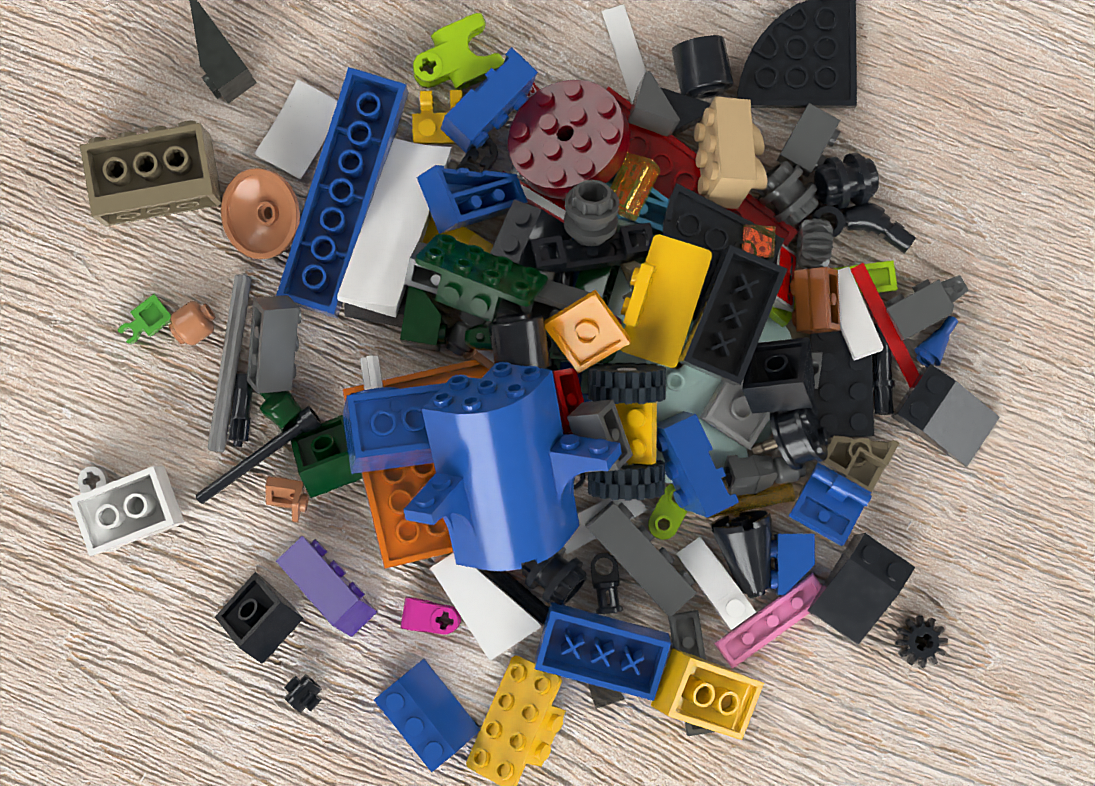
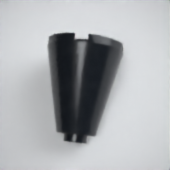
M766 510L738 512L739 517L729 519V515L711 523L712 533L738 587L743 594H747L750 598L764 595L766 593L765 590L770 588L772 518L770 513L768 514Z

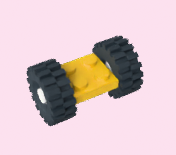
M603 363L589 367L588 399L592 401L614 400L633 456L619 470L588 472V494L593 497H600L601 499H625V501L661 497L665 494V462L656 458L657 401L661 402L666 399V367L647 363Z

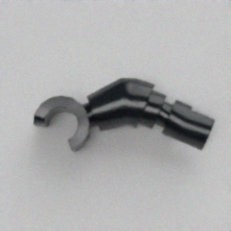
M870 202L844 208L843 213L833 206H824L816 210L810 217V220H812V218L819 219L821 215L831 216L835 222L833 237H837L845 227L848 231L865 230L868 233L872 231L877 235L881 233L884 235L883 239L903 253L910 248L916 239L897 221L894 223L890 222L891 217L884 213V208Z

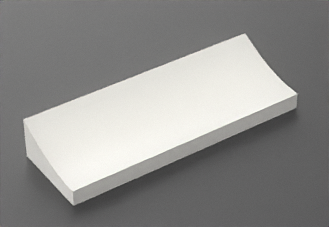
M397 138L393 139L339 289L338 301L391 317H397L407 288L404 282L409 259L418 241H423L431 218V212L416 177L434 165H442L448 169L451 161V147L423 145Z

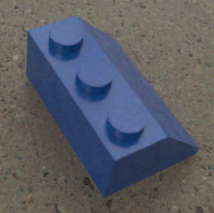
M422 659L374 699L431 773L481 730L425 659Z

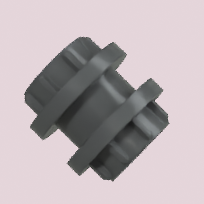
M788 161L779 163L767 172V187L764 190H756L760 194L758 201L763 206L771 202L776 207L773 218L778 223L784 221L786 224L793 226L816 208L819 204V197L815 194L818 189L813 182L803 185L798 179L803 170L798 165L792 167Z
M586 180L573 187L567 193L565 198L564 228L576 242L586 246H598L615 234L618 225L619 198L613 189L601 181Z

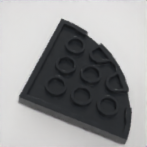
M806 0L802 3H797L783 12L767 27L753 46L740 77L737 99L750 100L751 108H806L809 103L817 108H856V0Z
M676 183L665 210L662 235L708 249L712 252V260L692 319L694 322L723 249L732 245L744 250V243L752 247L753 254L756 255L755 246L750 241L744 240L745 227L751 228L771 239L770 256H758L770 262H774L785 239Z

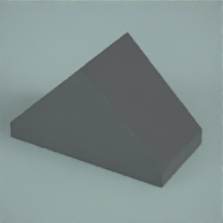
M648 71L644 74L637 87L628 123L667 137L672 135L680 119L651 71Z

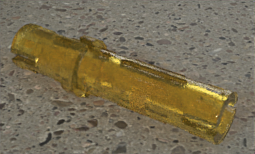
M792 483L769 487L757 494L737 495L739 503L705 518L709 519L728 514L737 516L740 512L794 502L795 493Z

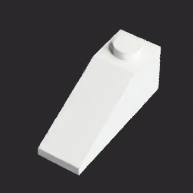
M701 536L676 553L681 563L728 629L732 630L756 613L743 592Z

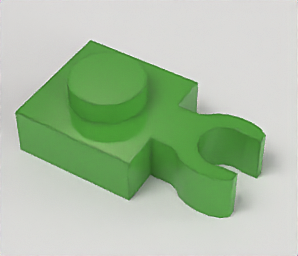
M153 294L130 312L135 320L121 325L118 328V332L122 334L127 329H132L133 336L126 342L134 344L138 341L143 331L152 337L170 323L171 313L157 295Z

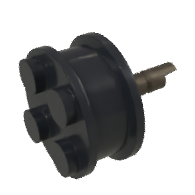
M813 402L812 408L770 412V424L774 437L763 441V443L760 442L753 445L751 450L747 449L748 457L752 456V454L763 455L766 452L779 449L790 468L798 471L808 461L815 459L821 462L826 460L828 455L827 445L831 444V438L827 429L821 427L818 420V410Z

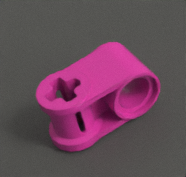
M405 597L400 628L444 635L452 633L459 627L461 615L455 607L433 603L429 600ZM448 612L449 618L453 619L454 623H450L445 628L443 627L444 623L439 621V617Z

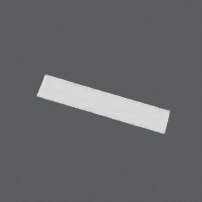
M623 4L604 10L602 14L633 104L637 87L646 73V69Z

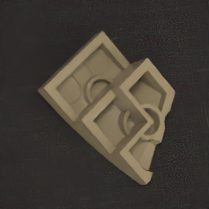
M833 436L831 444L827 445V459L817 463L826 466L872 492L883 470L889 464L899 442L895 440L885 442L872 441L870 438L851 439L845 436Z

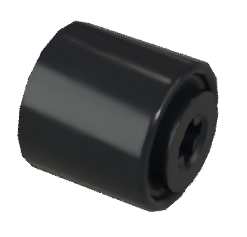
M719 35L702 36L683 41L672 47L671 51L682 95L699 100L708 99L723 94L733 86L734 82L724 37Z
M533 312L514 313L498 317L496 321L488 324L494 363L508 362L513 365L537 366L542 369L551 366L544 319L541 314H533Z

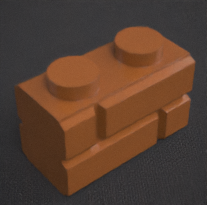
M829 267L795 270L790 289L795 297L792 322L796 327V332L814 334L840 331L838 270Z

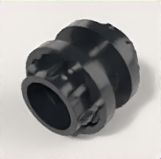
M854 152L846 154L843 162L838 157L826 158L823 165L818 166V169L815 171L814 184L818 188L816 194L820 202L840 210L846 208L850 200L855 205L868 203L870 197H873L878 190L879 177L874 162L870 158H865L861 154Z
M564 546L556 554L538 564L535 559L525 562L521 569L522 575L526 577L525 584L530 589H534L539 585L545 589L542 599L548 604L551 602H555L558 605L567 604L578 593L587 579L586 572L582 569L583 562L577 557L569 562L563 558L566 551Z

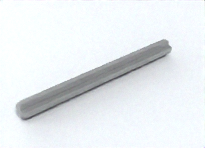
M239 274L234 277L208 441V450L214 452H224L252 281L251 277Z

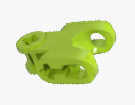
M481 13L469 15L438 29L431 35L435 47L417 55L413 62L414 78L420 86L432 88L451 79L455 90H463L486 80L485 74L491 68L496 71L503 65L504 59L500 54L493 53L488 56H477L468 47L471 39L483 33L486 21ZM428 65L430 69H433V73L428 74L427 71H423V67Z

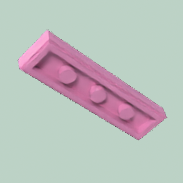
M813 573L809 574L795 584L785 595H780L714 643L730 667L733 669L808 615L810 612L807 610L820 591L821 583Z

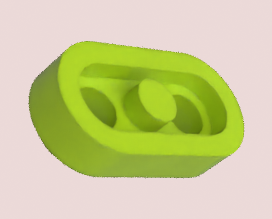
M673 483L665 488V494L659 498L648 520L650 533L655 538L661 540L669 539L676 534L687 513V510L680 508L672 500V494L676 491ZM664 518L669 521L667 530H661L658 527L660 519Z

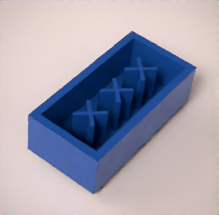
M551 602L535 656V669L654 701L671 640L669 633Z

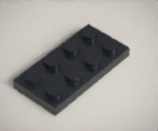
M841 329L834 332L810 334L811 350L823 353L818 388L814 389L813 402L818 410V420L821 427L827 429L830 438L833 436H874L872 354L853 360Z

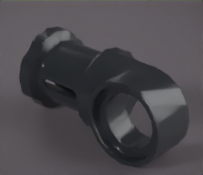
M599 553L593 557L590 566L593 588L597 592L598 608L596 609V614L623 611V606L619 605L617 587L620 585L617 561L609 553ZM600 558H608L613 564L612 571L607 575H601L595 569V564ZM607 590L609 591V600H610V603H609V604H607V598H606V591H607Z

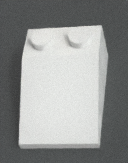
M164 466L149 467L69 499L89 556L184 524Z

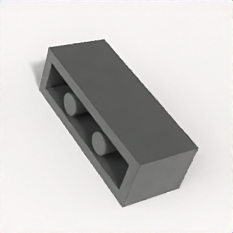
M289 295L253 298L247 381L257 394L292 390V381L296 377L295 352L299 349L297 328L298 324L301 323L302 314L300 307L297 306Z

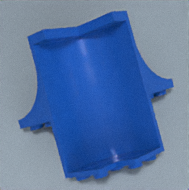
M508 362L495 363L481 379L467 377L466 375H454L422 408L436 473L403 509L405 518L408 521L434 525L443 518L449 531L456 565L488 571H510L522 569L521 563L534 559L538 564L556 554L580 526L574 497L575 476L588 471H609L622 454L621 445L618 442L606 441L605 439L579 437L574 434H563L552 370L538 368L537 366H520Z

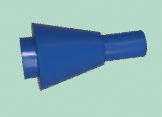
M949 315L939 330L932 333L914 349L917 355L916 358L924 366L929 364L933 366L941 365L949 341V335L958 324V320L955 317Z

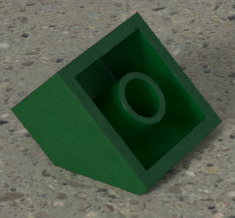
M409 286L400 341L407 347L440 352L441 345L447 344L449 327H447L442 315L424 290Z
M343 415L322 422L323 425L314 432L309 431L305 433L303 431L291 440L297 470L310 498L363 479L362 473L351 474Z

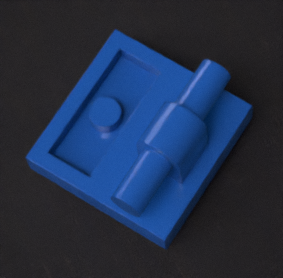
M817 463L789 517L843 546L864 506H867L870 502L872 492L826 466Z

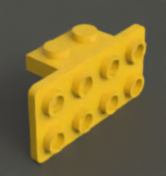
M661 234L653 237L646 262L642 263L640 268L635 267L630 281V285L634 286L631 298H625L621 309V314L625 315L623 323L626 325L624 330L631 338L630 344L620 349L622 352L670 368L678 365V360L682 353L712 260V252L710 250Z
M517 655L513 656L466 761L467 768L500 786H517L526 764L542 767L544 761L550 755L551 744L556 733L562 727L563 716L566 710L553 705V701L562 683L561 676L536 670L535 663Z

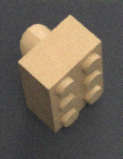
M715 96L709 108L705 109L702 120L696 124L694 130V139L698 141L699 146L696 155V166L700 168L701 174L698 181V193L724 208L738 209L751 189L764 190L767 187L766 171L760 160L755 157V155L761 156L763 154L764 140L760 130L752 123L750 100Z

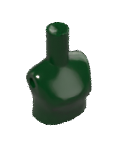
M289 391L260 393L265 399L260 407V411L266 418L273 421L281 432L296 422L295 419L299 416L298 413L303 410Z

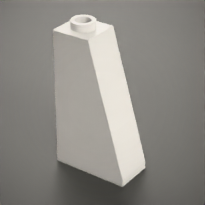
M454 553L433 558L435 565L430 567L431 571L490 661L541 628V624L536 618L480 570L456 565Z

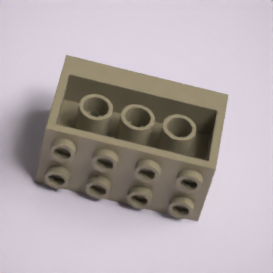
M193 120L178 123V127L169 129L166 126H155L149 128L148 133L123 132L118 134V138L107 140L106 137H95L89 139L87 144L80 145L91 216L106 227L221 206L222 196L212 139L201 123H196Z

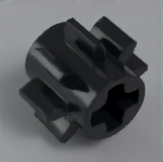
M306 674L301 679L297 676L293 677L284 687L289 692L284 699L300 713L305 708L312 711L322 700L318 696L322 688Z

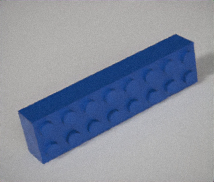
M348 67L276 296L289 295L297 306L338 319L343 302L338 301L337 295L398 129L409 94L406 84Z

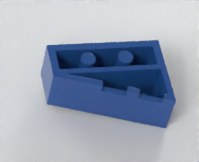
M512 47L505 54L506 58L503 65L496 71L491 68L485 74L487 79L475 90L471 88L443 119L440 129L465 153L473 146L477 149L481 147L489 138L488 133L494 127L499 130L509 120L510 117L508 115L514 109L518 112L521 106L529 99L527 95L538 72Z
M434 165L416 177L439 234L508 214L514 200L523 203L528 202L517 174L494 171L473 172L469 171L468 168L455 170L446 169L442 165Z
M682 411L657 423L656 448L659 452H662L665 460V474L673 482L676 490L673 492L674 499L680 508L708 518L739 503L736 494L729 495L721 479L726 476L723 468L716 469L709 451L713 450L696 414Z

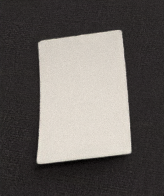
M297 80L280 113L254 154L301 179L326 139L338 100Z

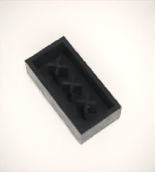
M729 245L725 247L678 362L732 385H741L787 268L735 246Z

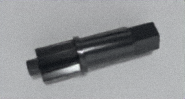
M236 374L228 440L234 441V447H242L243 442H248L253 388L247 381V374Z

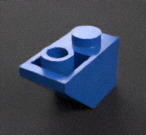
M774 534V540H771V558H774L775 570H771L770 589H775V595H785L815 565V534Z

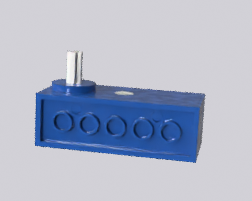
M369 355L360 358L364 390L347 395L343 409L351 474L434 463L422 408L445 383L402 389L383 387L379 357Z

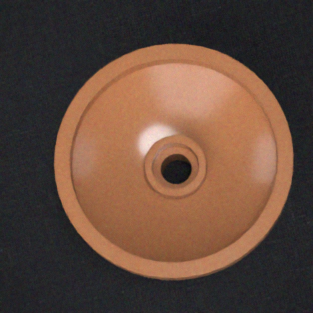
M255 168L239 173L228 184L222 198L221 219L228 239L238 251L250 258L269 259L282 254L293 243L300 223V210L292 187L281 175L268 169Z

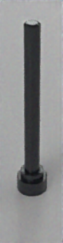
M309 405L298 413L299 416L295 419L296 422L198 492L196 494L198 502L201 504L207 502L303 431L305 433L309 431L314 432L323 424L315 411Z

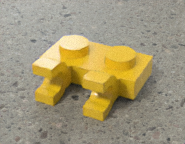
M450 90L451 109L463 98L462 90ZM420 91L421 113L412 114L413 143L423 145L456 144L440 129L447 113H434L432 91Z

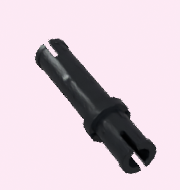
M876 323L874 326L882 342L883 350L872 354L874 415L894 414L893 387H895V380H892V355L889 345Z

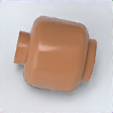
M190 301L171 314L169 329L180 344L186 343L193 346L214 332L212 320L216 317L207 304L201 306L196 301Z

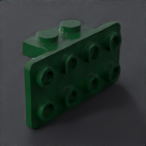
M447 234L435 235L415 258L416 264L441 274L436 301L489 322H493L497 317L501 298L521 306H530L548 281V277L535 268L520 266L504 256H494L479 246L465 244Z

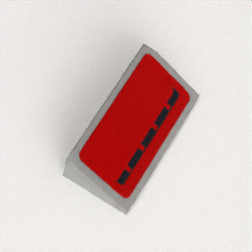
M782 244L773 263L787 268V272L773 307L792 312L794 309V296L791 293L790 284L792 279H794V271L797 270L798 255L784 244Z

